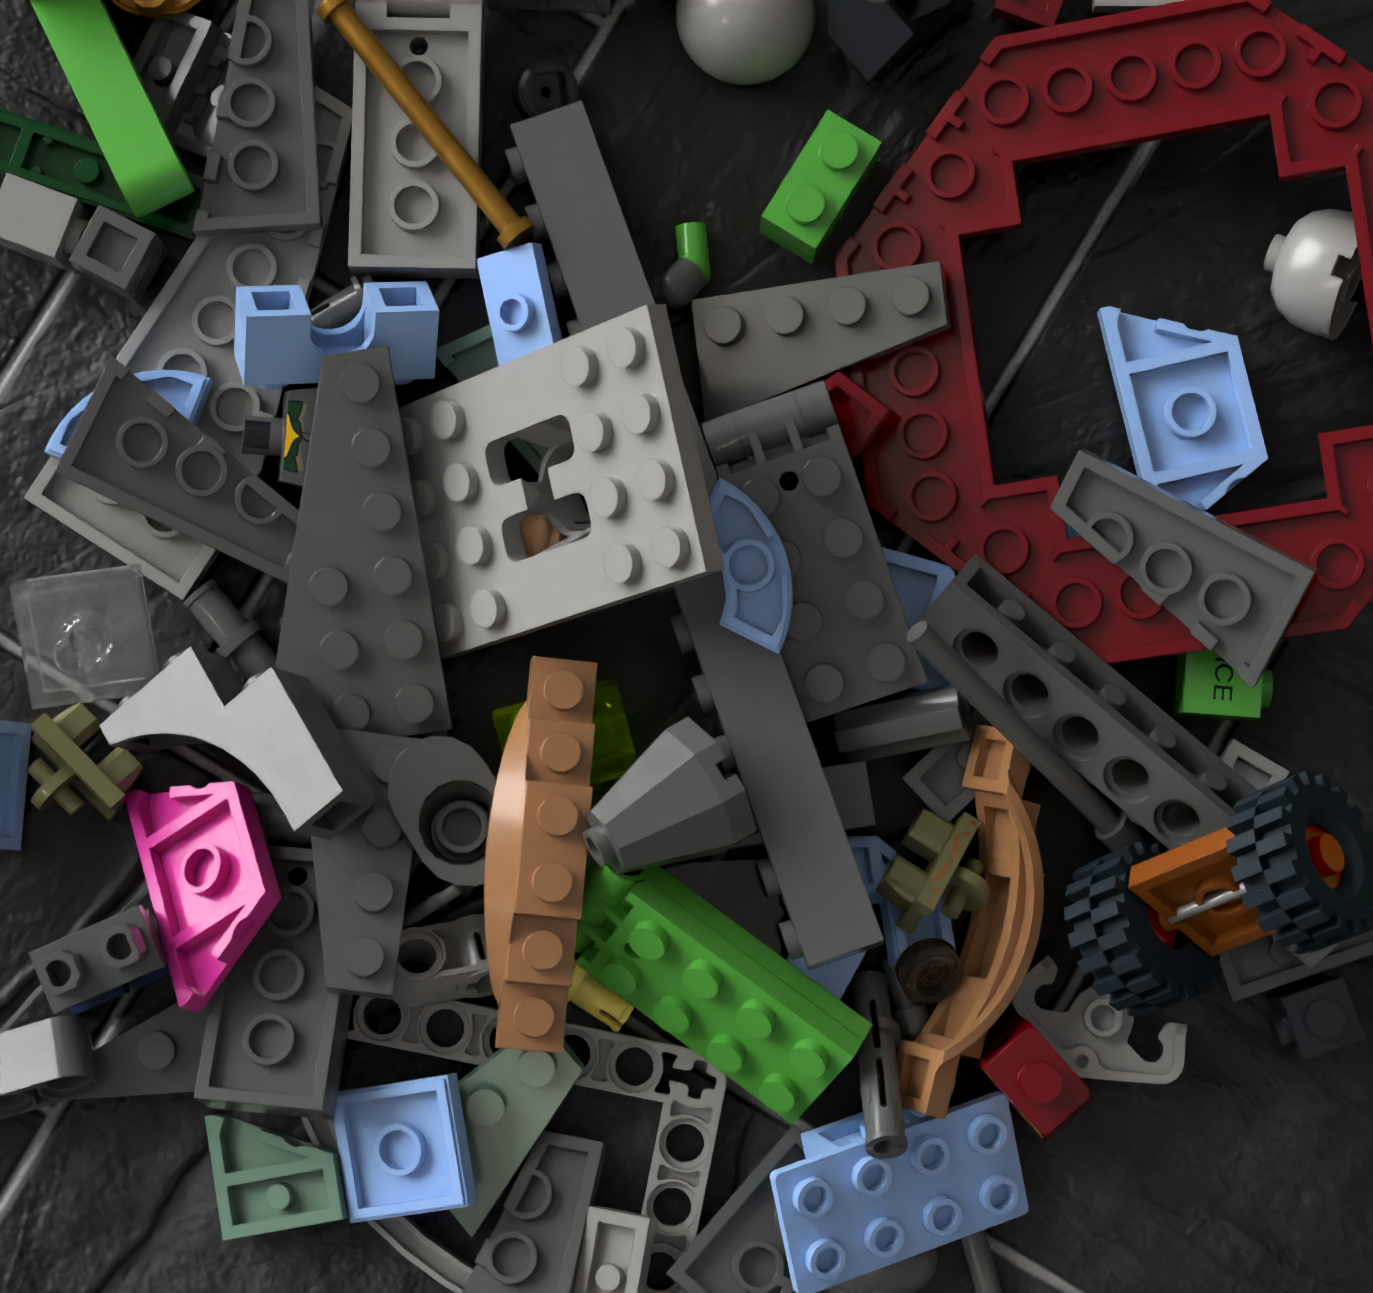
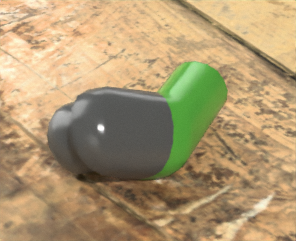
M689 222L675 226L678 260L666 270L663 276H655L650 281L649 288L655 304H666L667 309L670 307L675 310L681 309L689 305L691 300H694L707 286L711 278L706 224L703 222Z

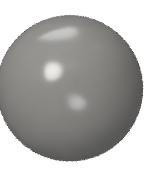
M677 0L676 3L678 34L690 58L700 69L713 78L735 85L766 83L789 71L807 50L816 22L815 0Z

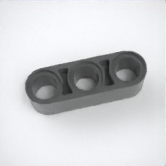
M71 1015L57 1016L0 1033V1120L89 1093L96 1087L97 1080L90 1028L86 1019Z

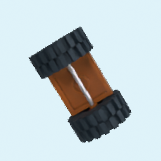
M1304 771L1244 796V799L1237 801L1232 808L1236 815L1229 817L1227 827L1170 851H1167V847L1159 843L1150 846L1149 841H1139L1084 864V867L1077 869L1071 876L1075 882L1067 885L1065 897L1073 902V904L1064 908L1065 921L1072 923L1075 932L1068 934L1071 948L1079 947L1083 959L1077 962L1083 975L1089 972L1093 974L1095 981L1091 987L1099 996L1110 993L1109 1005L1117 1011L1127 1008L1128 1016L1138 1017L1143 1014L1147 1016L1204 994L1210 989L1207 984L1216 979L1218 971L1211 964L1220 961V953L1274 933L1275 943L1282 948L1291 945L1292 953L1301 955L1307 952L1311 954L1373 930V850L1371 847L1373 846L1372 830L1364 831L1360 823L1364 819L1363 813L1357 805L1351 808L1347 805L1349 794L1341 786L1331 789V778L1323 774L1314 776L1313 771Z

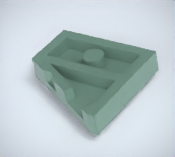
M226 1114L205 1116L223 1241L349 1218L338 1151Z

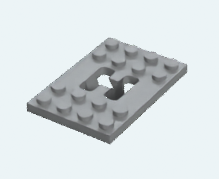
M646 304L399 408L442 659L455 658L725 570L666 304ZM519 438L549 448L541 463L538 482H526L521 478L514 481L510 480L504 457V449L507 442ZM580 494L585 497L589 514L584 507ZM545 514L554 528L568 537L537 555L528 557L521 535V521L526 516Z

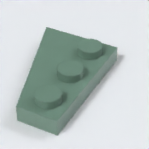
M565 1040L563 1053L500 1048L458 1081L477 1204L449 1210L471 1237L474 1236L583 1071L584 1063Z

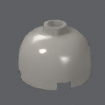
M1337 209L1312 211L1293 225L1287 237L1276 234L1268 248L1264 261V270L1273 273L1271 294L1277 310L1289 323L1306 332L1331 340H1335L1340 335L1353 314L1357 302L1349 301L1354 295L1359 281H1363L1352 212Z

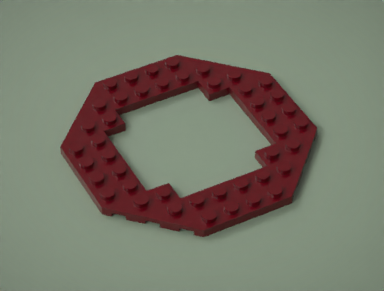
M1184 0L994 37L980 56L981 62L962 88L959 91L955 90L926 130L927 136L906 164H901L872 204L874 208L852 238L850 236L847 238L834 256L837 277L937 261L944 265L951 328L878 359L871 358L849 367L852 380L893 410L861 453L868 506L958 573L973 555L977 553L1108 665L1207 651L1209 649L1190 633L1191 630L1163 605L1159 606L1140 589L1141 586L1116 563L1112 564L1083 537L1069 538L1067 523L1050 509L1061 486L1059 476L996 484L962 239L1024 228L1016 166L1271 120L1280 183L1346 171L1373 346V73L1348 57L1347 52L1307 25L1303 24L1302 26L1274 7L1270 0ZM1373 425L1318 433L1327 491L1326 499L1215 516L1318 569L1281 640L1348 630L1373 597Z

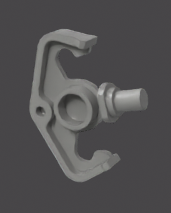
M1044 954L1028 969L1017 991L1016 998L1011 1001L1010 1006L1039 1031L1078 1077L1168 1084L1176 1080L1182 1073L1185 1061L1187 1024L1166 1023L1158 1034V1039L1163 1047L1162 1055L1154 1062H1147L1128 1044L1134 1016L1127 1015V1008L1117 1011L1109 1005L1110 993L1099 996L1092 987H1089L1078 994L1068 1011L1044 1010L1037 1006L1035 1002V991L1042 985L1052 984L1058 968L1054 960L1048 954Z

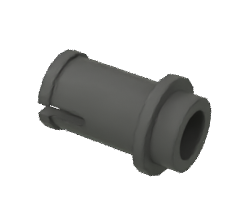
M368 274L361 279L357 275L350 277L352 282L350 286L318 305L309 308L311 324L322 329H335L351 322L357 316L362 306L363 284L376 282L372 275Z

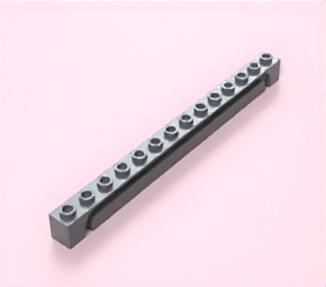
M582 100L511 124L510 128L515 146L504 151L516 185L519 186L528 182L533 194L535 204L526 206L525 210L528 218L535 225L533 234L536 242L549 240L556 261L547 263L546 267L557 301L569 297L576 319L565 322L569 335H575L646 304H655ZM684 386L708 497L710 498L718 482V477ZM721 571L661 590V594L673 590L681 614L670 617L682 654L694 650L702 674L691 679L704 714L716 711L724 735L713 739L717 741L726 756V759L721 761L724 773L728 775L738 772L740 781L746 790L756 831L751 835L760 834L767 854V858L756 861L769 899L778 895L782 896L789 916V920L778 923L791 961L803 957L806 967L810 971L881 946L884 938L781 653L779 655L719 625L726 602L724 579Z

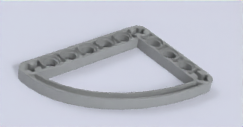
M360 996L353 1009L354 1029L348 1028L347 1039L480 1065L495 1053L491 1046V1034L497 1026L498 1008L461 1000L445 1001L425 1005L420 1008H407L399 1005L401 1021L398 1027L391 1033L380 1034L373 1031L365 1019L366 1008L374 997ZM450 1009L462 1018L464 1033L457 1044L453 1046H440L430 1038L428 1022L436 1011ZM566 1022L564 1036L577 1035L582 1037L590 1048L589 1062L583 1068L574 1085L663 1102L641 1214L656 1217L653 1209L654 1200L661 1191L667 1188L682 1190L689 1197L691 1211L683 1222L677 1225H668L659 1219L657 1220L652 1254L664 1252L676 1261L697 1235L726 1089V1075L714 1068L688 1046ZM631 1047L645 1050L653 1061L651 1077L639 1085H631L624 1082L616 1071L618 1056L624 1050ZM668 1052L677 1055L672 1065V1068L688 1071L692 1070L695 1061L706 1062L707 1074L716 1077L715 1087H704L701 1097H693L688 1095L689 1087L687 1083L669 1079L670 1092L657 1091L655 1088L663 1073L662 1053ZM301 1117L313 1144L339 1152L334 1120ZM680 1124L695 1126L704 1138L702 1152L690 1161L675 1159L666 1147L668 1133ZM409 1215L367 1221L400 1254L429 1276L455 1293L463 1292L475 1265L464 1260L428 1234ZM646 1283L645 1293H685L675 1283L664 1289H656Z

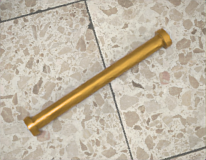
M324 0L316 10L318 16L324 23L332 22L487 216L500 233L497 241L507 250L522 242L534 230L535 225L527 216L521 218L518 216L352 7L354 0Z

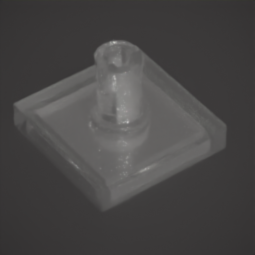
M140 564L15 580L9 586L32 709L126 697L128 694L143 688L160 673Z

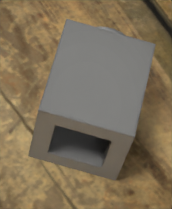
M6 173L0 188V246L67 271L70 265L69 259L90 222L87 221L90 213L77 198Z

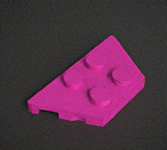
M235 781L209 783L201 789L191 785L172 786L169 792L150 794L139 789L130 790L125 794V802L179 1008L194 1013L204 1009L282 898L251 789Z

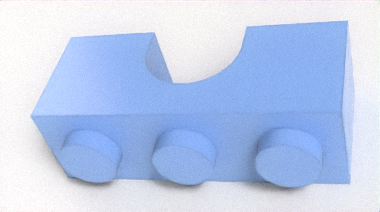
M426 281L364 283L362 306L357 316L342 327L322 329L311 324V312L301 285L236 287L234 357L244 386H257L268 390L282 389L289 384L319 383L322 358L325 355L388 345L395 385L408 384L414 379H434L439 309Z

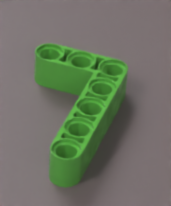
M30 0L110 169L136 218L140 219L195 192L192 181L104 1Z

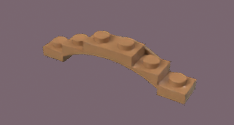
M533 656L530 659L527 701L521 707L514 720L503 752L491 804L484 864V919L487 960L493 995L499 1005L495 1048L563 1053L568 989L572 987L578 920L581 919L587 859V846L583 839V832L589 829L585 816L591 811L593 787H590L595 732V724H592L597 674L596 662Z
M976 724L961 786L974 791L977 819L981 821L978 826L979 861L985 867L981 877L990 886L991 896L984 909L974 911L971 914L961 955L949 984L933 1014L913 1042L901 1039L897 1052L902 1108L942 1119L946 1118L950 1097L955 1087V1076L960 1055L981 1059L989 1028L998 1020L1011 1001L1015 1000L1017 991L1030 967L1038 943L1043 917L1045 873H1043L1038 841L1035 835L1041 805L1022 799L1026 779L1031 770V763L993 726Z

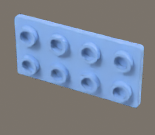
M995 1091L948 1108L945 1119L902 1108L908 1149L902 1155L895 1158L878 1159L866 1153V1132L863 1112L801 1133L806 1159L773 1170L770 1174L793 1290L796 1293H816L1025 1215L1029 1207L1009 1102L1006 1096L999 1091Z

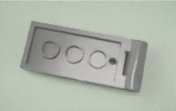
M355 0V11L482 169L485 0ZM423 47L427 49L423 55L413 54L418 48ZM354 51L348 267L352 275H357L358 277H365L371 274L372 277L479 279L476 259L480 258L481 209Z

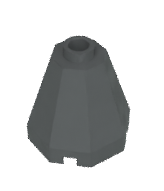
M689 717L665 729L585 816L589 829L583 832V839L590 854L600 866L604 867L610 864L621 874L720 854L756 831L744 786L736 774L727 779L723 777L716 764L726 759L725 754L717 741Z

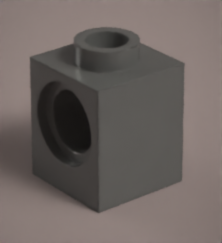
M98 205L69 262L84 277L139 305L166 256L168 248L156 233Z

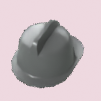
M430 736L411 743L396 757L388 775V801L396 820L419 857L438 878L456 886L484 884L488 822L496 779L485 761L470 745L453 737Z

